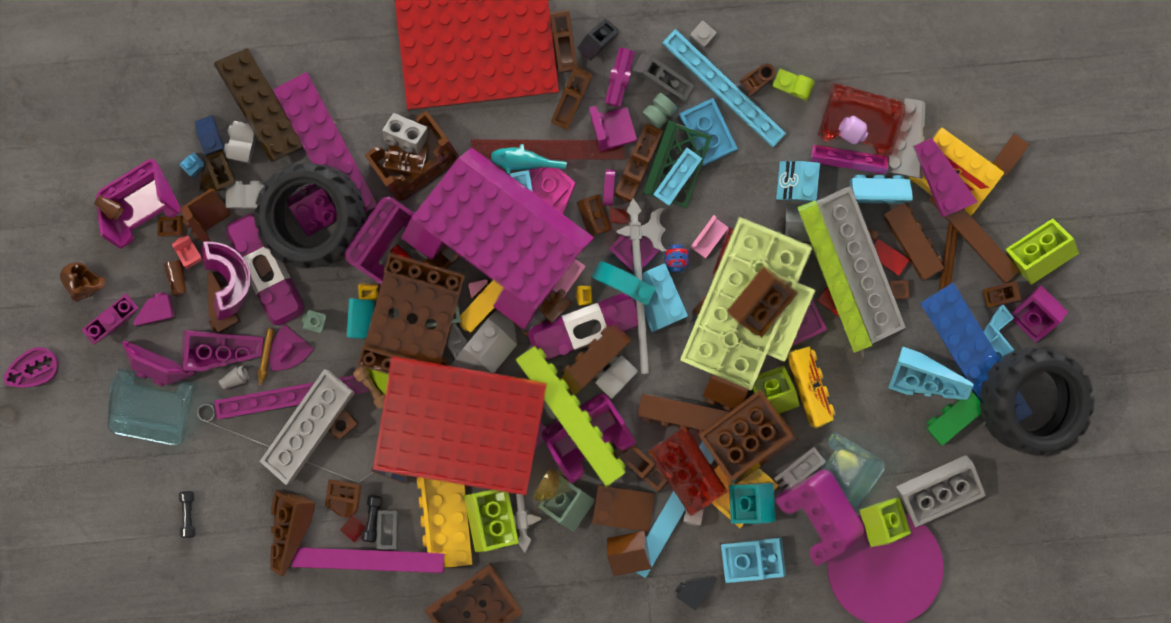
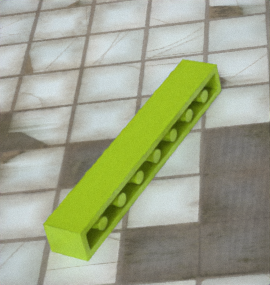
M816 200L797 207L853 352L855 353L872 346Z
M535 346L518 357L516 361L530 380L547 383L544 397L545 402L605 486H608L625 473L623 469L626 466L620 458L616 460L612 455L615 451L608 442L605 444L602 441L601 437L603 434L598 427H592L590 424L592 419L586 411L582 412L579 409L580 402L575 395H569L567 392L569 387L563 379L559 381L555 375L558 371L553 364L548 365L544 360L547 356L541 348L537 349Z

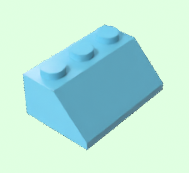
M855 175V178L850 179V187L857 203L907 204L912 201L910 179H904V176L896 175L893 176V179H885V175H874V178H866V175Z
M665 263L642 273V281L656 288L648 305H644L645 318L652 332L688 317Z

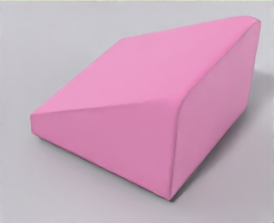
M487 280L468 284L472 299L488 285Z

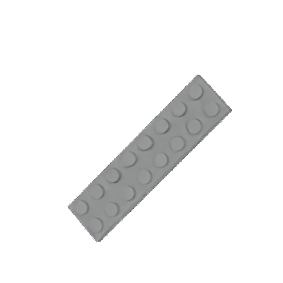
M846 187L816 201L871 343L906 328L852 188Z

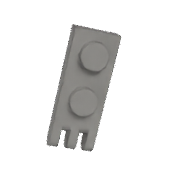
M813 446L773 479L776 482L783 478L784 480L778 485L781 488L788 484V487L784 489L786 490L807 478L826 461Z

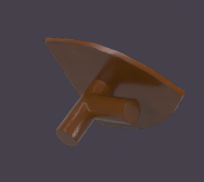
M559 289L557 293L552 290L538 307V310L551 323L572 304L564 296L566 294L564 289Z

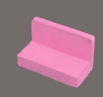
M713 215L690 247L705 259L729 228L716 219L715 215Z

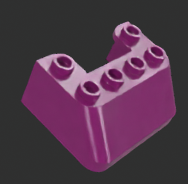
M599 394L579 406L582 412L586 411L591 417L590 424L592 427L595 428L597 426L603 434L601 439L605 444L607 442L609 444L614 442L619 450H625L637 443L607 395ZM557 420L542 431V438L559 467L572 484L583 476L585 469L581 462L586 460V458L560 421Z
M822 469L779 493L776 498L778 505L785 513H794L803 508L820 535L822 541L813 545L810 549V558L816 567L842 553L864 533L863 523L833 473L829 470Z

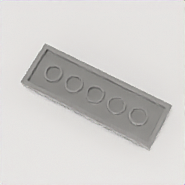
M324 369L260 462L285 485H290L355 392L329 370Z

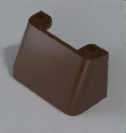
M427 110L419 114L414 121L426 126L428 129V139L425 143L429 144L421 175L383 168L385 150L382 147L372 148L364 155L398 201L410 197L450 168L459 158V154Z

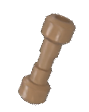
M357 368L353 376L368 388L374 398L373 403L378 409H383L385 394L381 393L379 388L374 385L368 368Z

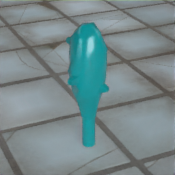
M523 144L519 148H501L491 154V161L506 169L507 174H510L511 170H531L547 167L566 170L567 162L548 160L534 152L525 150Z

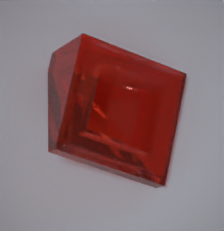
M352 515L340 530L355 542L361 536L366 526Z

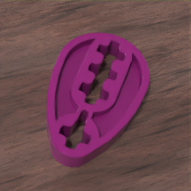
M32 348L20 355L9 366L4 374V382L8 386L19 388L45 384L56 376L59 369L58 359L47 348ZM45 357L52 358L51 366L43 365L42 370L34 369V374L27 373L26 370L29 369V365L34 367L38 365L37 361L45 362ZM22 373L21 376L15 379L16 382L9 380L12 377L11 374L18 375Z

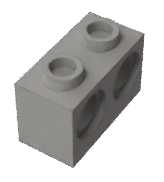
M395 113L392 114L382 130L384 141L389 145H396L408 153L412 152L417 155L428 139V129L426 126Z

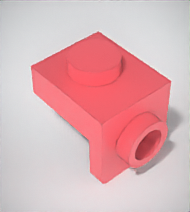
M189 235L178 238L172 244L185 269L203 260Z

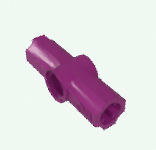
M619 48L615 66L612 68L608 84L610 85L607 90L605 104L621 107L625 88L628 86L631 75L630 69L635 56L634 51Z

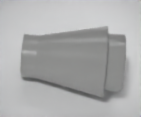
M236 366L219 380V384L222 389L226 390L230 387L246 383L249 375L243 366Z

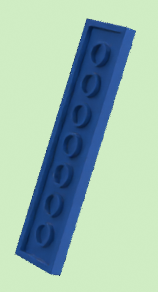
M951 283L922 301L920 305L965 379L974 384L972 390L980 402L983 403L980 396L983 381H988L987 373L995 362L1002 361L955 284ZM1018 390L1015 399V413L1018 421H1021L1033 412Z

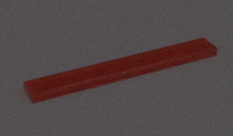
M471 139V148L487 159H491L492 152L498 149L519 148L523 144L525 150L534 152L549 160H624V145L600 151L597 140Z

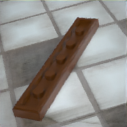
M932 195L928 200L938 210V207ZM965 209L944 217L1004 284L1008 283L1020 271Z

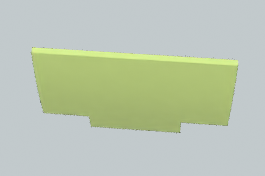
M739 218L680 360L746 387L749 390H752L767 354L785 362L815 292L814 289L798 283L812 246ZM764 266L794 288L798 294L761 338L738 324L727 310Z

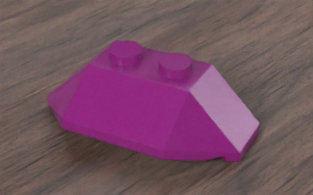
M124 340L122 343L131 369L137 371L135 375L144 379L148 376L154 379L153 383L164 387L165 384L172 385L197 374L196 371L183 370L181 364L132 342Z

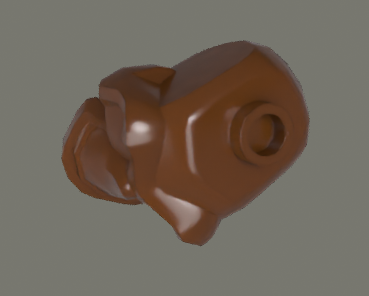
M69 263L60 272L62 284L70 294L71 299L76 302L91 297L96 291L101 290L105 286V278L91 272L83 263Z

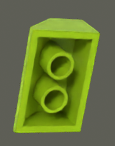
M1054 219L1049 220L1005 249L1012 262L1020 270V274L1031 285L1079 254L1074 238Z
M491 489L464 495L475 552H484L519 543L508 492Z

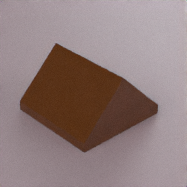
M645 531L607 538V558L614 576L652 569Z

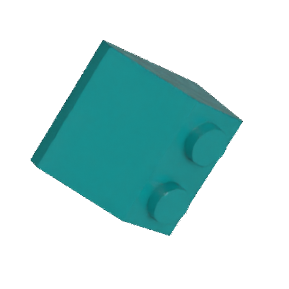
M349 299L347 338L366 339L376 301Z
M773 483L729 485L731 524L776 522Z

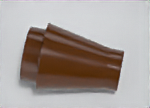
M101 195L94 202V205L110 220L116 221L124 210L120 203Z

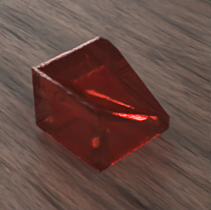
M610 206L608 222L626 225L629 214L626 212L627 210L616 209Z

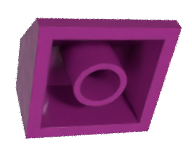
M1040 285L1014 309L1011 315L1014 317L1012 320L1037 343L1062 322L1068 311Z

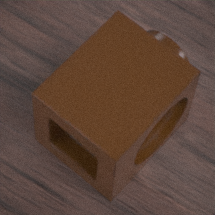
M344 410L339 414L328 432L334 439L337 437L342 439L359 424L347 410ZM340 420L346 423L344 431L337 429V423Z

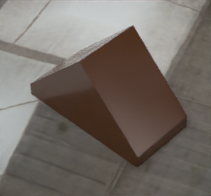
M184 216L172 218L158 217L157 236H188V228L182 221Z
M1016 281L983 289L987 308L1021 300Z

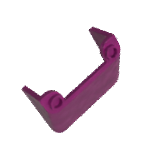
M154 159L146 160L101 188L96 195V199L101 195L120 203L121 207L124 208L120 217L114 221L113 219L110 220L97 207L100 235L119 249L133 242V229L164 211L165 215L170 218L181 213L179 203L158 163Z
M391 197L383 198L346 250V260L382 285L385 267L379 264V261L401 229L407 227L415 213Z

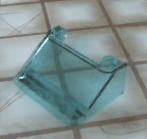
M118 369L109 386V430L119 435L170 445L181 444L185 435L194 384L182 382L178 385L176 392L136 385L134 384V374L132 372Z
M832 431L827 444L834 451L822 469L833 473L855 512H857L883 473L885 463L841 434Z

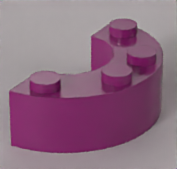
M203 242L201 255L205 270H214L221 273L228 282V286L223 291L215 293L213 304L218 321L232 316L245 303L250 286V270L244 258L233 248L217 242Z

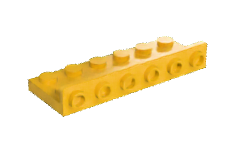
M417 477V487L422 492V496L419 497V506L423 508L424 516H421V526L425 527L426 535H423V546H427L428 553L445 554L444 568L473 565L468 514L464 495H466L465 485Z

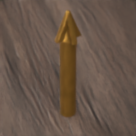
M267 328L260 368L257 370L260 386L268 374L267 367L274 329Z

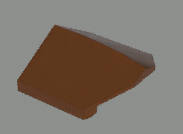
M329 479L325 506L341 517L350 518L358 511L362 485Z

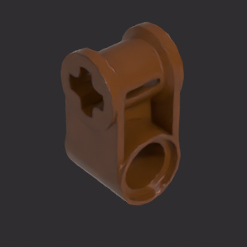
M763 64L753 72L745 75L738 82L743 84L750 97L773 80L775 69L771 64ZM769 69L772 75L765 78L761 75V71Z

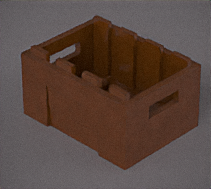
M489 563L451 592L427 606L425 612L433 623H510L523 613V609L493 565ZM481 600H485L487 602V605L485 607H481L479 605V602ZM465 611L471 613L469 618L464 617L463 613Z

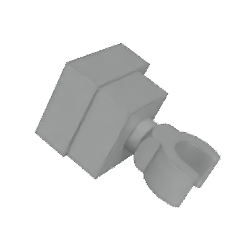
M694 494L692 506H687L682 523L696 527L701 525L703 510L699 509L702 499L701 494Z

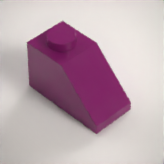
M165 292L153 294L154 298L147 300L134 320V326L176 318L171 295H165Z

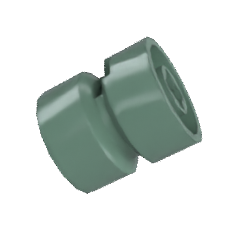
M659 93L653 100L654 105L647 106L642 114L654 126L661 129L667 122L666 117H671L678 108L669 98Z

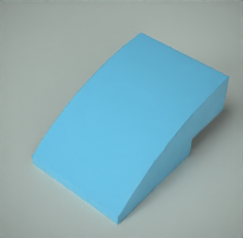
M782 537L721 544L726 583L786 576Z

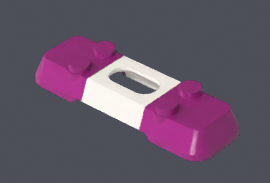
M249 213L228 224L226 234L234 250L244 258L249 267L250 283L269 321L274 325H283L302 315L305 306L284 263L274 258L269 249L264 248L258 237L259 229L255 228L254 213ZM257 255L266 256L271 265L274 278L269 282L261 281L253 265V259Z
M620 293L601 302L558 317L553 323L548 320L534 325L528 333L531 345L537 349L541 348L547 356L544 360L550 361L587 347L595 338L598 341L602 337L600 332L607 325L612 327L616 324L623 332L638 328L636 300L624 293ZM593 319L600 322L601 330L594 335L577 339L573 334L574 327Z

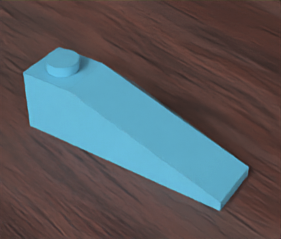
M902 347L889 389L907 395L924 393L925 396L930 397L932 394L942 395L944 398L968 400L974 384L926 355Z

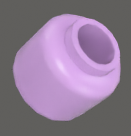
M855 116L844 118L838 128L840 136L851 144H857L859 141L863 142L868 136V132H866L867 124Z

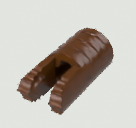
M181 260L164 263L167 281L172 294L178 297L186 292Z

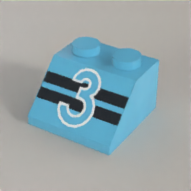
M780 161L776 200L805 203L817 200L820 163Z

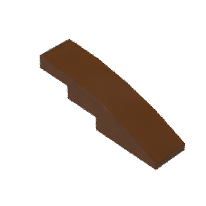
M647 123L645 124L614 196L631 203L663 130Z

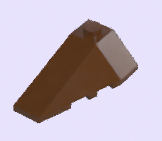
M275 490L271 507V515H274V526H271V533L274 534V544L271 545L270 569L278 575L284 576L312 521L315 503L305 496Z

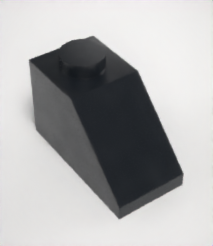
M604 19L587 33L577 49L592 61L617 35L619 30L607 19Z
M712 575L689 579L685 583L681 582L675 590L677 592L676 598L696 611L717 581V578Z

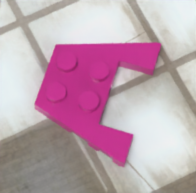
M547 167L529 170L533 193L564 214L576 183L562 170Z

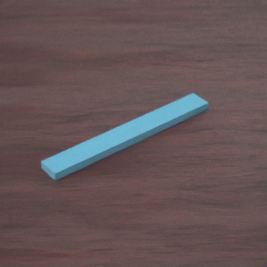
M676 29L662 42L675 57L772 148L786 134Z
M703 441L646 537L651 567L714 460V457ZM650 570L639 571L636 573L646 578Z

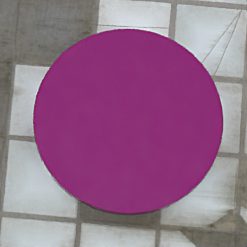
M906 513L911 534L888 544L871 547L864 526V533L856 542L842 553L828 560V579L835 597L850 614L864 622H908L922 614L932 604L940 590L944 565L939 544L924 524L915 527L910 516Z

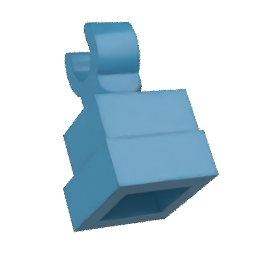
M193 153L179 165L191 178H194L203 170L204 162L196 153Z

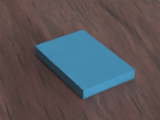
M714 98L679 114L684 127L712 136L702 163L703 166L738 150ZM701 137L693 139L696 149L704 147L707 139ZM703 150L698 152L700 157L702 155Z

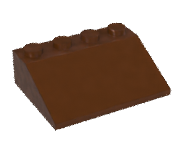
M762 390L756 392L699 434V437L728 480L734 484H738L798 440L788 423Z

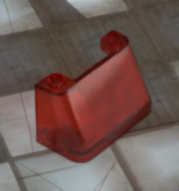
M832 83L820 122L818 136L827 141L835 139L836 136H840L838 128L843 119L855 116L867 124L866 132H868V136L861 143L872 145L876 153L881 156H892L905 116V104L893 98Z

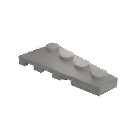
M905 98L888 161L887 172L890 174L923 179L921 165L913 148L914 145L924 141L925 102L921 100Z

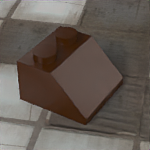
M712 374L708 379L702 397L706 398L705 402L716 405V402L723 404V409L731 412L743 402L748 388Z

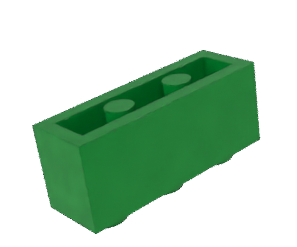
M971 391L968 400L957 399L952 405L948 403L941 409L943 413L938 417L934 415L926 422L928 424L925 427L926 431L939 446H943L981 414L980 400Z

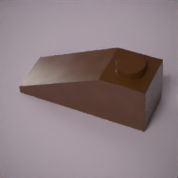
M209 271L207 272L208 310L211 319L209 324L214 331L217 330V332L222 333L240 323L241 320L237 313L228 318L217 321L213 304L215 293L224 289L215 272Z

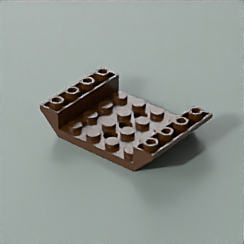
M389 253L384 270V278L366 341L362 347L358 366L389 374L392 357L440 365L465 275ZM390 308H397L399 310L397 318L390 317ZM410 313H415L418 316V321L414 324L410 323L407 319ZM428 319L436 321L437 326L434 329H429L426 326Z

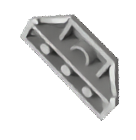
M496 310L462 349L451 364V367L494 374L517 346L514 322Z

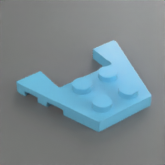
M1004 305L999 306L984 330V334L1001 361L1004 355L1014 351L999 332L1001 328L1014 318Z

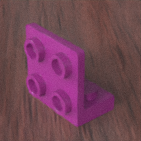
M597 106L589 108L600 151L637 141L628 108L603 114L602 112L598 113Z
M316 184L306 186L292 194L287 200L290 210L307 236L337 220L335 207L325 193V190Z

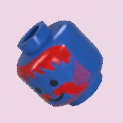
M682 244L670 245L671 249L664 251V263L667 269H669V272H684L685 268L689 267V251L686 248H682Z

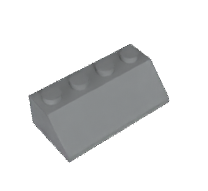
M966 455L896 486L902 503L915 527L986 496L975 466Z

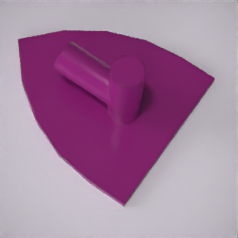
M285 324L272 342L269 357L271 371L293 368L306 359L314 350L312 346Z

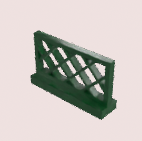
M668 121L643 194L657 198L653 194L662 183L660 182L661 176L665 179L663 174L664 168L670 165L673 167L674 163L677 162V160L672 161L669 155L670 151L678 147L682 154L683 151L680 146L690 141L695 150L694 153L700 156L698 152L703 150L702 160L696 167L695 174H691L693 177L692 182L682 187L687 196L685 202H678L674 198L671 203L686 209L712 136ZM678 129L686 132L689 139L679 143L676 138ZM698 137L707 139L705 146L697 150L693 139Z

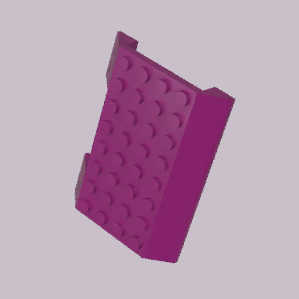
M473 148L456 160L412 216L401 237L431 261L443 248L444 243L502 286L503 289L493 307L523 329L536 315L535 311L578 255L584 253L594 239L592 235Z

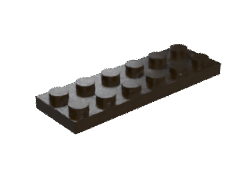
M248 48L217 60L214 63L215 68L271 163L303 148L279 100Z

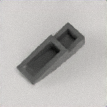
M378 511L377 551L398 552L397 511Z

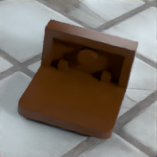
M209 189L180 208L184 216L182 218L183 223L187 228L191 227L193 229L191 233L197 241L200 239L202 243L211 242L206 230L230 215L229 209L226 208V205L214 189Z

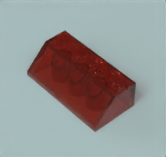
M686 427L648 451L690 516L728 492Z

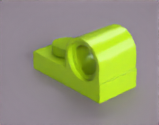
M779 69L772 87L808 101L815 81L809 77L797 76Z

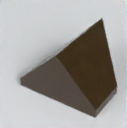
M222 150L204 157L205 161L199 190L214 189L219 191L235 184L234 173Z

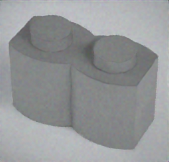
M234 121L233 125H230L228 128L230 140L229 143L225 144L224 154L228 160L251 164L257 137L248 123Z
M235 181V184L226 187V208L256 209L258 206L255 205L259 191L265 185H262L261 181H250V185H242V181Z
M622 355L619 358L615 356L608 363L611 367L606 372L602 369L595 377L597 379L595 384L611 399L638 372Z

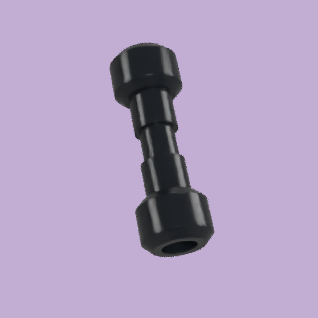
M182 491L179 493V502L182 503L183 527L180 528L181 538H193L196 535L191 518L192 502L194 501L193 491Z
M369 495L367 498L369 516L365 530L361 534L362 541L371 543L376 541L375 520L378 509L382 506L383 498L381 496Z

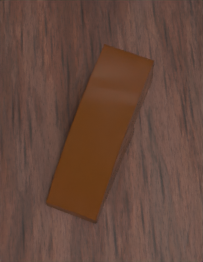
M569 9L550 12L559 72L574 70L577 66Z
M577 66L574 68L551 123L566 130L569 129L591 81L592 73Z
M634 445L625 450L617 449L614 452L616 456L658 493L672 480Z

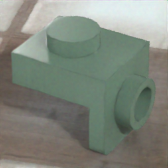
M308 310L302 319L303 328L322 333L327 316Z

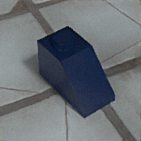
M211 115L195 121L198 139L204 155L208 156L220 150L224 152L225 146L214 116Z

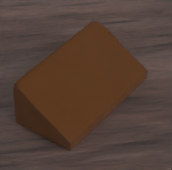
M599 194L577 202L587 233L594 237L611 231Z

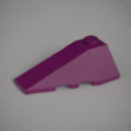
M183 330L181 347L182 369L206 371L211 368L262 356L263 337Z

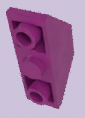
M126 293L86 325L82 332L95 345L126 324L139 308Z

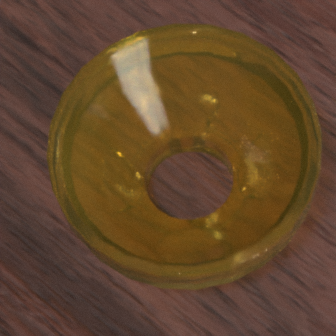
M551 468L547 471L533 499L541 502L553 498L560 485L556 471Z

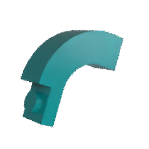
M603 261L598 262L590 277L607 287L628 295L644 305H648L656 290L655 287L643 282L641 279Z

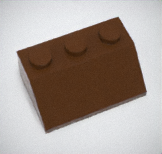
M763 266L727 312L738 324L762 338L797 296L798 292L774 272Z

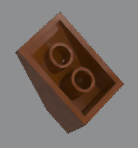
M598 484L592 524L649 532L655 494Z

